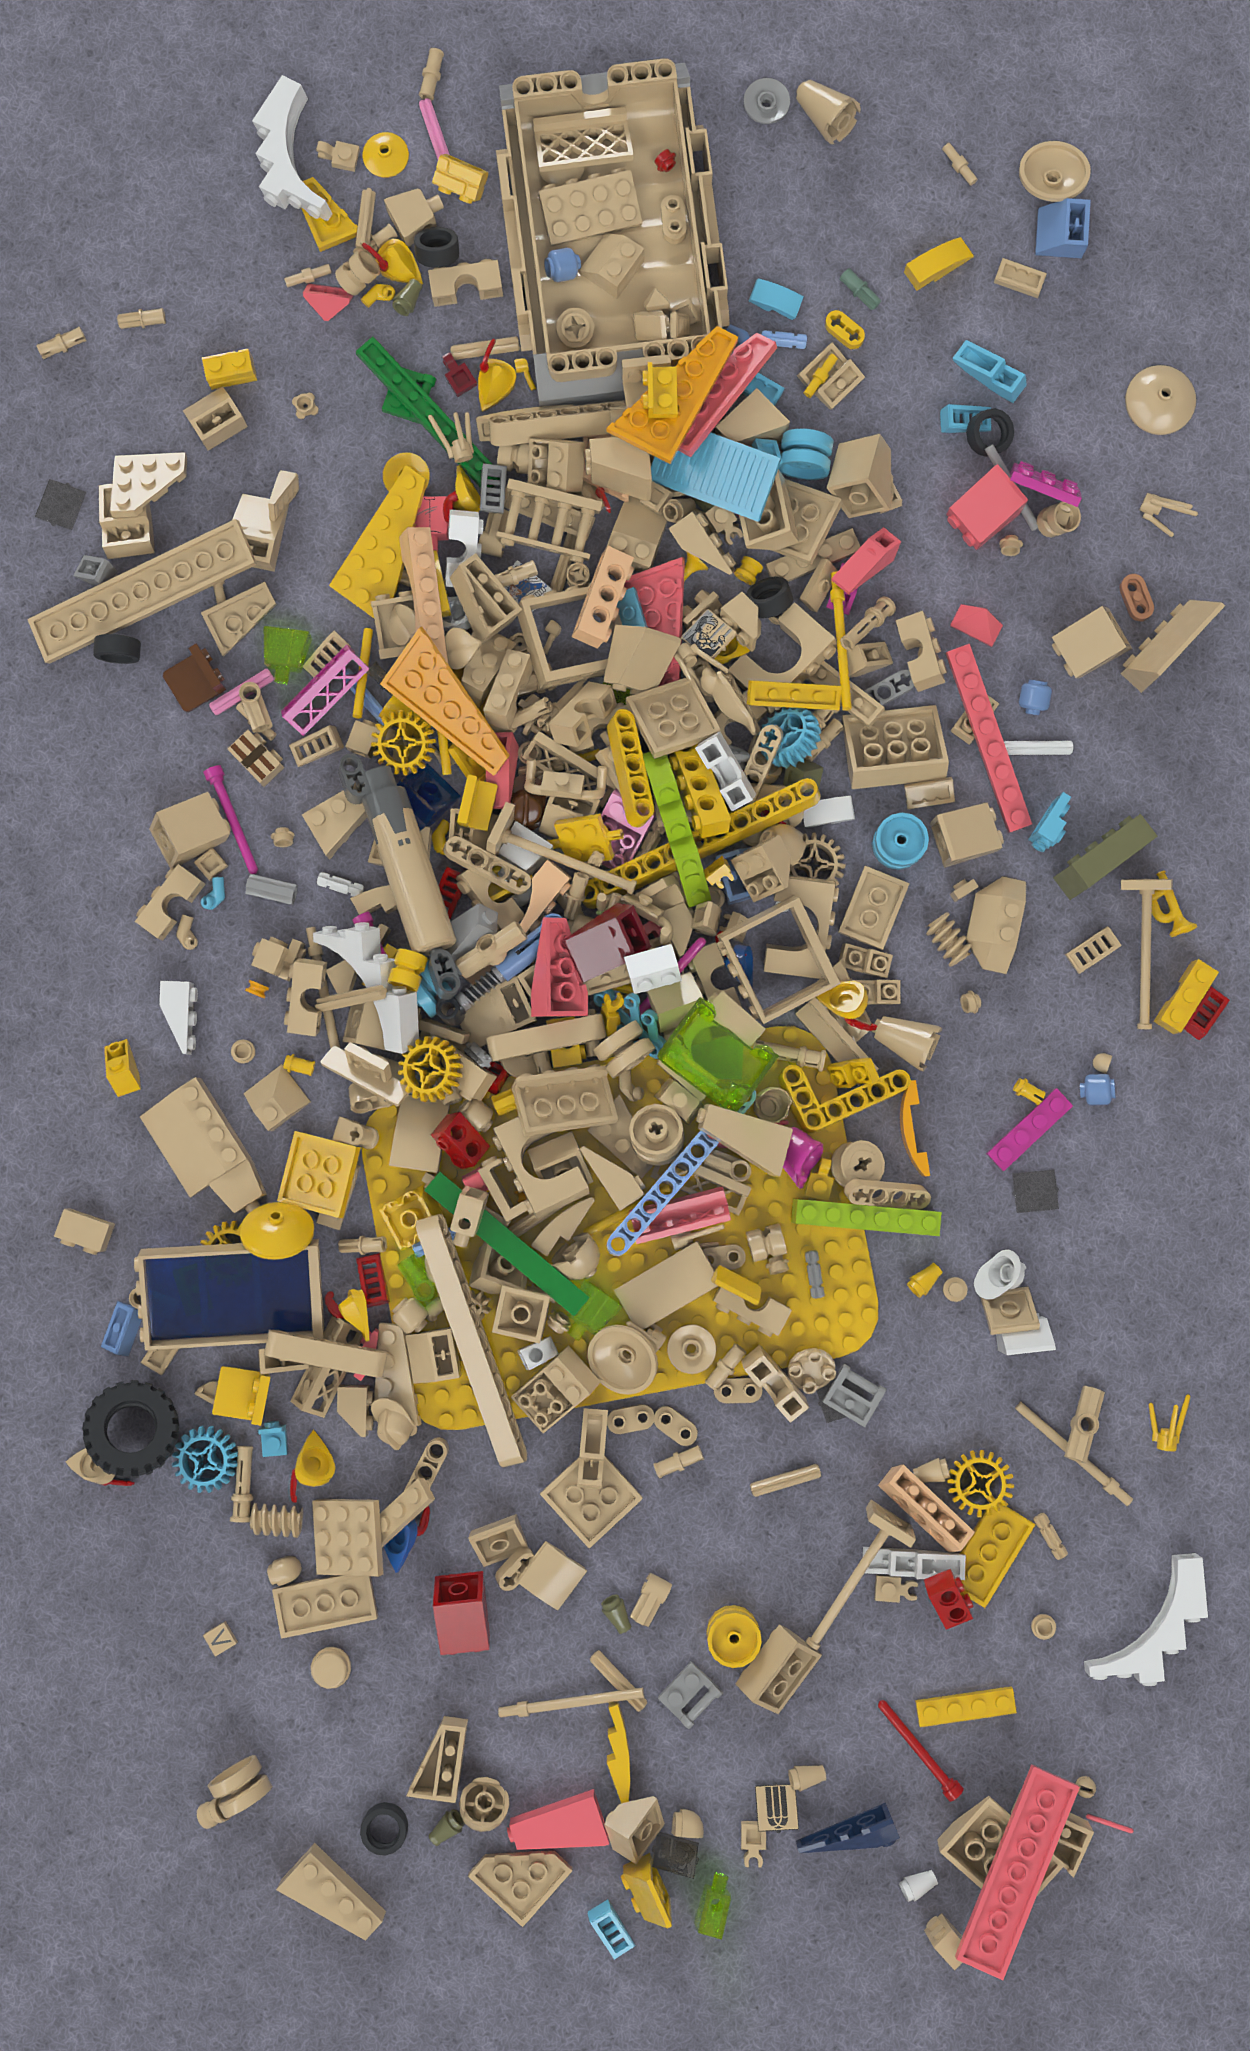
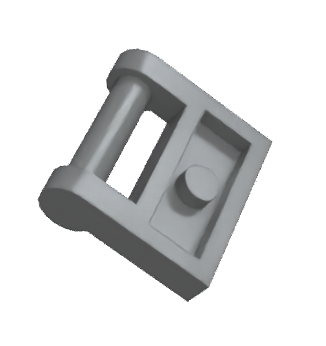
M843 1364L822 1402L866 1427L884 1396L886 1388L881 1385L876 1386L851 1371V1367ZM845 1378L873 1395L872 1399L868 1401L843 1386L842 1383Z
M690 1661L662 1691L658 1699L686 1728L690 1729L695 1724L694 1720L715 1698H719L723 1691ZM705 1685L709 1691L686 1714L682 1709Z

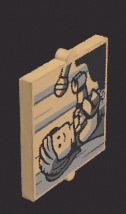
M707 609L696 621L692 622V626L681 638L690 646L696 644L701 651L714 659L721 651L726 650V646L737 635V632Z

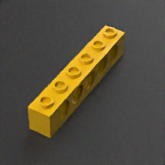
M696 744L670 753L669 762L672 771H676L678 789L680 791L683 790L685 795L684 804L686 810L691 811L693 829L698 830L702 839L728 833L731 818L713 771L710 768H706L695 749L698 745Z

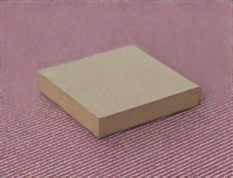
M1029 1287L1008 1289L995 1299L986 1300L981 1297L991 1335L1039 1330L1040 1323Z

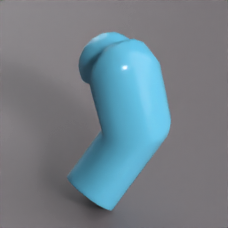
M224 877L212 878L213 890L201 899L203 908L214 909L225 899Z

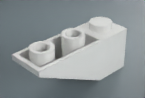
M160 981L159 1005L182 1053L191 1055L192 1050H195L196 1037L192 1035V1027L196 1026L197 1014L196 1011H193V1002H197L198 990L194 988V983Z

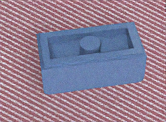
M117 1301L101 1345L102 1348L116 1355L129 1356L142 1319L138 1318L137 1308Z

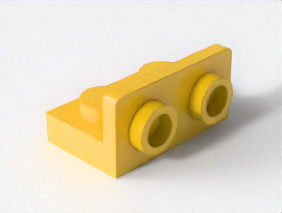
M647 362V370H643V386H648V394H643V409H648V418H678L677 367H652V362Z

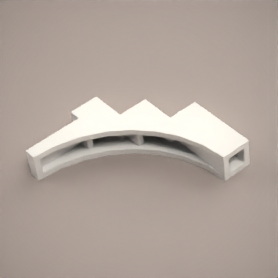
M282 75L252 120L257 129L258 136L264 140L256 152L261 162V168L267 172L259 188L264 194V200L273 207L277 205L286 209L290 203L297 209L300 207L305 209L308 214L316 219L320 217L328 221L332 212L326 200L312 192L300 180L294 163L293 142L295 128L308 98L301 84Z
M361 922L356 923L355 927L337 930L336 926H325L322 928V931L314 932L313 942L330 948L344 958L360 976L366 988L377 985L387 988L388 992H386L385 999L373 1001L383 1031L385 1050L403 1054L409 1052L407 1045L416 1047L415 1040L419 1039L417 992L406 990V986H393L387 982L391 969L395 968L396 964L394 959L388 958L387 954H381L380 928L371 927L369 923Z
M1196 1553L1172 1555V1575L1168 1594L1161 1611L1151 1626L1136 1641L1121 1651L1103 1658L1084 1661L1085 1672L1095 1680H1104L1110 1675H1117L1119 1678H1129L1134 1674L1138 1682L1144 1686H1155L1157 1682L1165 1681L1162 1651L1165 1654H1177L1179 1650L1186 1649L1184 1619L1186 1622H1199L1200 1618H1208L1203 1558Z

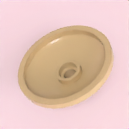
M1048 141L1033 146L1024 154L1019 167V177L1025 189L1033 196L1045 201L1061 202L1066 198L1072 199L1086 188L1090 178V164L1086 156L1075 146L1060 141Z
M1157 365L1142 370L1132 379L1126 391L1125 404L1128 415L1140 429L1155 435H1166L1180 430L1191 419L1196 406V394L1191 381L1181 371L1170 366ZM1162 391L1167 392L1168 397H1164Z
M624 1325L605 1327L592 1338L588 1347V1362L592 1372L601 1381L602 1385L620 1394L639 1393L646 1389L656 1376L658 1362L653 1346L643 1334L631 1327Z

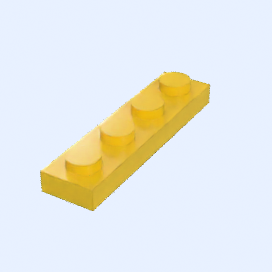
M748 680L747 705L840 710L842 686Z
M1011 1686L915 1700L920 1727L1017 1713L1014 1692Z

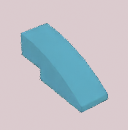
M968 340L963 343L953 357V361L965 372L1012 403L1015 402L1027 385L1025 374L1006 365L1004 358Z

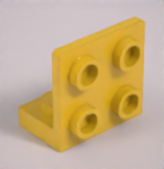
M221 1366L212 1414L251 1420V1424L261 1426L271 1378L270 1373L260 1374V1371Z

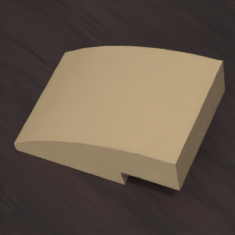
M112 484L99 485V523L102 527V547L107 558L114 559L155 553L150 502L143 507V512L136 517L113 518L110 512Z
M408 1095L400 1104L389 1166L439 1173L442 1149L437 1146L431 1133L443 1118L449 1114L450 1105L444 1106L440 1099H437L434 1103L430 1102L429 1099L427 1102H422L420 1097L414 1099L412 1095Z

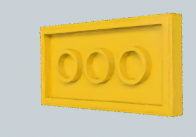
M1001 1503L997 1504L1001 1510L999 1513L992 1507L990 1508L992 1516L988 1517L986 1510L984 1511L973 1529L975 1533L959 1553L966 1555L965 1580H961L965 1588L963 1594L968 1593L972 1601L984 1608L988 1605L1036 1525Z

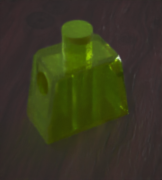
M264 626L265 665L268 669L275 670L274 682L288 684L290 672H302V666L305 663L312 636L309 631Z
M584 1279L580 1290L590 1298L575 1316L569 1312L567 1315L575 1321L567 1333L578 1341L586 1330L596 1335L623 1307L621 1303L587 1279Z
M714 1872L712 1884H704L694 1922L698 1933L722 1940L731 1901V1895L726 1890L729 1876ZM719 1899L717 1904H711L712 1900Z

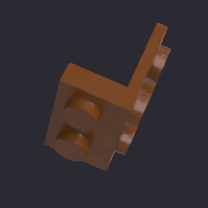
M197 643L188 648L192 654L191 656L163 672L164 680L181 708L187 713L226 691L222 683L225 680L218 668L214 669L210 664V661L213 660L206 648L201 649Z

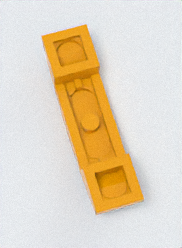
M912 1080L902 1096L900 1107L901 1134L912 1164L921 1176L926 1177L930 1176L927 1152L917 1153L910 1105L919 1104L916 1080Z

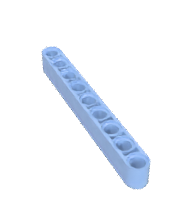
M747 1084L740 1085L721 1108L744 1114L756 1099L755 1089ZM740 1091L748 1092L750 1101L746 1103L740 1101L738 1093ZM700 1131L611 1234L606 1245L608 1252L613 1256H621L626 1253L720 1142L709 1138L706 1133ZM700 1146L704 1151L703 1156L700 1158L694 1157L691 1154V1147ZM677 1164L686 1165L688 1168L686 1176L677 1175L675 1172ZM663 1182L669 1183L672 1186V1193L669 1195L662 1194L659 1190V1185ZM644 1202H654L657 1207L656 1212L652 1214L645 1212L643 1209ZM636 1219L639 1221L641 1228L638 1232L629 1231L627 1228L629 1220ZM614 1238H620L624 1241L625 1247L622 1251H615L611 1247V1241Z

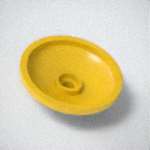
M272 1202L255 1208L247 1214L240 1226V1239L243 1246L253 1255L264 1259L276 1260L292 1257L303 1251L310 1244L314 1236V1223L310 1214L303 1208L286 1202Z

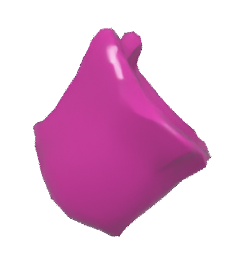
M791 1127L793 1131L783 1169L789 1174L796 1186L801 1189L807 1181L811 1169L822 1156L823 1143L814 1140L798 1128Z

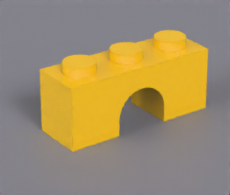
M1199 959L1191 961L1178 981L1180 985L1177 991L1164 1003L1153 1022L1172 1034L1181 1033L1219 972Z

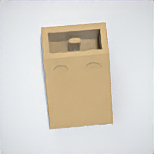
M242 494L232 520L237 519L241 524L257 562V565L253 566V568L275 572L289 504L274 522L269 519V499Z
M695 510L669 528L683 550L729 575L735 571L733 567L736 564L735 560L729 552L724 553L720 547L723 542L716 532H710L707 527L710 523L703 512L698 514Z
M515 976L508 982L504 981L500 985H495V989H490V993L486 992L485 997L481 996L479 998L480 1001L476 1000L474 1005L471 1004L472 1007L466 1011L464 1021L460 1025L462 1030L471 1033L468 1042H475L481 1048L487 1045V1037L521 1030L536 1023L537 1019L536 1017H531V1006L517 976Z
M568 1345L513 1394L511 1398L538 1429L544 1433L587 1398L601 1381Z

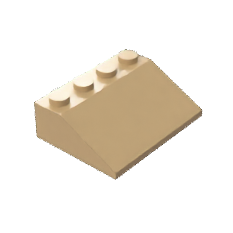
M1189 600L1184 606L1179 603L1170 613L1173 618L1168 623L1164 620L1154 630L1157 635L1152 640L1148 637L1138 647L1141 652L1136 657L1132 654L1123 663L1125 669L1121 672V675L1142 693L1172 664L1225 605L1222 602Z
M936 705L886 710L870 728L852 714L842 715L847 765L852 789L923 782L947 777L949 760Z
M193 1078L140 1116L190 1198L207 1188L209 1183L243 1161L252 1159L201 1078Z
M990 1796L986 1797L956 1819L937 1839L940 1853L982 1889L1011 1815ZM1056 1854L1052 1856L1038 1894L1065 1866V1862Z

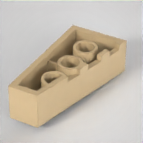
M316 1843L287 1872L276 1889L365 1941L383 1922L386 1912Z

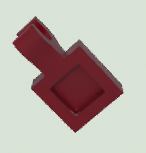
M450 352L442 356L443 363L449 371L445 374V378L457 397L477 386V382L465 362L458 366Z

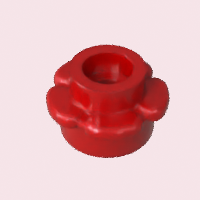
M669 149L662 151L654 161L657 165V170L669 172L676 164V154L671 153Z

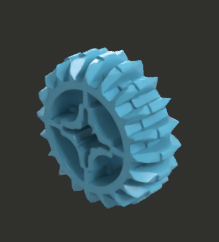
M783 707L780 713L775 711V716L772 718L767 717L768 723L762 725V728L767 725L774 724L783 731L782 742L772 763L778 768L782 766L787 769L790 764L796 767L798 761L804 763V758L806 756L812 757L811 751L818 749L816 743L821 741L819 736L821 733L820 724L811 711L805 710V708L787 709ZM774 729L766 732L769 739L765 745L761 742V747H767L773 751V747H769V744L773 739L777 740L778 737L775 735ZM761 751V754H762V755L765 757V759L768 761L769 758H768L767 753L764 752V751Z
M204 1426L198 1428V1433L195 1429H191L189 1431L190 1437L184 1434L181 1437L183 1443L178 1442L175 1445L180 1451L174 1452L172 1456L179 1460L173 1462L172 1466L180 1468V1470L175 1472V1475L179 1476L182 1474L184 1476L180 1481L181 1484L187 1481L190 1482L188 1489L192 1490L197 1485V1492L201 1493L205 1486L206 1491L210 1493L213 1491V1486L219 1490L222 1488V1483L228 1484L230 1482L228 1476L235 1475V1470L230 1467H237L238 1465L237 1461L232 1460V1458L238 1456V1452H231L236 1443L233 1442L228 1445L226 1441L231 1436L228 1434L222 1438V1429H219L216 1434H214V1426L208 1427L207 1433ZM199 1440L211 1441L205 1450L191 1447L194 1442ZM217 1446L222 1451L224 1464L216 1456ZM208 1453L207 1460L209 1462L202 1467L204 1461L202 1456ZM187 1455L195 1463L193 1472L188 1465ZM206 1469L220 1471V1474L214 1478L201 1477Z

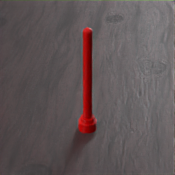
M885 1700L879 1701L878 1708L942 1784L943 1795L949 1802L957 1799L964 1791L962 1785L944 1773Z

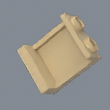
M412 590L399 592V597L391 599L389 594L375 596L376 601H371L380 648V659L399 657L407 646L398 645L392 640L389 633V620L392 609L397 604L406 605L415 612Z
M493 1156L481 1163L483 1168L479 1169L478 1172L503 1217L508 1222L527 1211L528 1208L524 1201L516 1206L512 1204L494 1171V1168L504 1163L503 1158L497 1159L496 1156Z

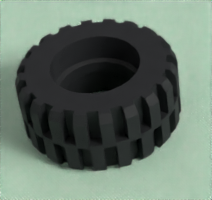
M131 1380V1383L118 1382L112 1388H105L100 1396H96L92 1400L91 1407L87 1408L85 1421L82 1426L83 1440L88 1455H90L95 1465L102 1468L105 1473L113 1474L123 1479L124 1477L139 1478V1476L144 1474L147 1476L153 1473V1470L156 1468H161L168 1457H171L179 1437L177 1410H175L174 1403L165 1395V1392L160 1388L156 1389L151 1383L145 1382L143 1384L139 1383L138 1380ZM139 1407L146 1410L154 1420L155 1433L153 1439L140 1451L132 1453L120 1451L111 1444L108 1438L107 1429L110 1419L121 1409Z

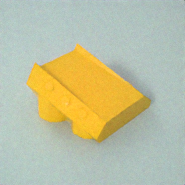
M425 1184L379 1209L401 1251L420 1242L416 1231L417 1220L438 1214L443 1215L436 1200L424 1191Z

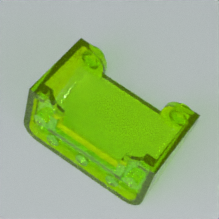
M700 997L658 1052V1058L664 1065L720 1107L737 1112L752 1095L779 1055L767 1045H756L752 1049L714 1020L717 1015L714 1005Z

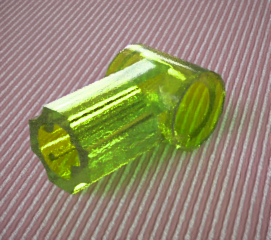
M412 1254L396 1265L413 1290L414 1297L417 1300L429 1301L437 1295L438 1291L435 1283L428 1279L425 1268L415 1254ZM423 1283L431 1287V1293L428 1297L420 1293V1287Z

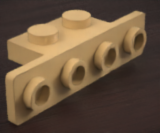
M350 1042L344 1050L333 1046L321 1060V1065L395 1106H400L409 1095L405 1091L407 1085H402L400 1080L392 1077L389 1062L382 1056L377 1057L371 1054L361 1045L357 1046Z

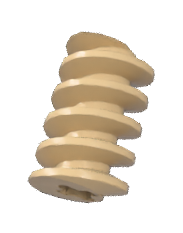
M947 912L928 925L930 928L926 935L935 934L932 943L941 942L937 950H946L943 958H952L948 964L951 967L971 954L968 951L972 945H963L966 936L957 937L961 929H951L955 921L946 922L950 915Z
M254 1503L251 1511L250 1528L251 1530L253 1529L255 1535H259L263 1530L265 1536L270 1535L271 1531H273V1535L278 1537L282 1531L283 1536L288 1537L292 1531L293 1537L298 1538L302 1530L303 1508L300 1513H297L296 1506H293L289 1513L287 1512L286 1505H283L281 1511L278 1512L277 1506L274 1504L271 1511H268L267 1504H264L260 1511L258 1510L257 1503Z

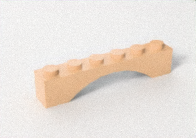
M407 527L399 537L402 561L406 567L412 588L416 631L421 626L424 628L448 663L430 527Z
M547 860L532 878L530 904L525 917L520 923L526 935L541 925V917L545 913L549 915L556 907L557 903L554 901L560 894L564 896L571 888L570 881L573 878L551 860ZM487 965L471 977L465 979L471 984H475V980H480V976H485L486 972L491 971L492 965Z

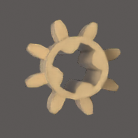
M471 1290L475 1305H479L476 1308L482 1320L485 1317L484 1313L488 1314L492 1310L488 1307V1302L491 1298L483 1295L484 1291L475 1294Z

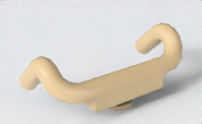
M527 759L524 788L531 794L581 800H598L605 794L607 767L598 766L596 790L589 791L584 790L585 775L544 771L542 784L535 785L536 759Z
M599 893L597 895L596 906L599 911H604L608 907L612 894ZM628 893L624 896L622 895L620 903L634 905L638 915L662 927L659 938L662 945L668 944L673 936V927L666 918L662 917L664 910L651 904L653 899L645 894H640L639 897Z

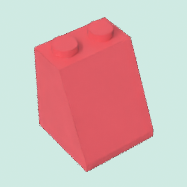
M997 464L949 508L946 514L948 516L947 520L954 529L958 528L961 531L965 543L977 550L1019 516L1028 499L1015 483L1010 481L1009 476Z

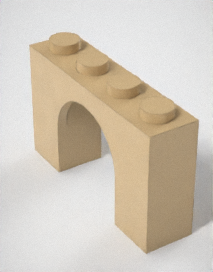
M794 602L778 618L780 628L802 648L797 664L792 669L783 673H769L759 667L745 654L729 668V673L733 675L736 684L744 691L748 690V680L803 683L808 676L811 677L818 671L819 665L825 659L828 660L835 654L837 648L835 637ZM764 706L770 714L774 710H779L781 708L773 706Z
M789 875L788 887L774 893V901L782 902L793 895L799 897L802 904L811 909L817 917L816 933L824 950L830 949L832 935H828L829 925H834L835 912L831 910L832 903L837 902L839 888H835V883L831 880ZM766 944L764 972L821 979L822 975L807 944L798 947Z
M723 990L719 995L714 992L705 1002L709 1006L703 1013L698 1010L689 1020L693 1024L687 1030L682 1028L673 1038L676 1043L671 1048L666 1046L657 1056L660 1059L657 1064L700 1102L717 1083L702 1071L692 1058L691 1044L695 1035L707 1027H721L728 1030L749 1049L766 1030Z
M519 1116L493 1128L496 1136L492 1139L497 1150L503 1149L506 1155L503 1158L504 1164L508 1172L513 1170L516 1176L513 1182L519 1193L524 1192L527 1198L524 1203L528 1208L529 1214L534 1213L538 1219L590 1194L589 1187L578 1166L551 1179L535 1178L524 1169L523 1156L527 1148L534 1142L555 1132L524 1136Z

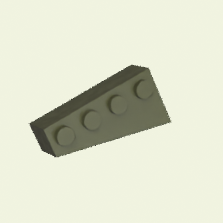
M1141 814L1133 819L1131 816L1125 818L1118 824L1121 827L1120 829L1115 831L1112 828L1101 836L1103 839L1101 843L1098 844L1094 841L1084 849L1086 854L1082 857L1079 853L1067 861L1069 866L1053 877L1069 900L1090 888L1158 837Z

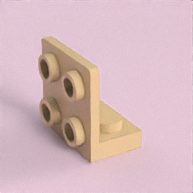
M670 354L622 360V382L626 409L632 407L641 398V395L648 390V386H643V370H647V362H652V367H671Z

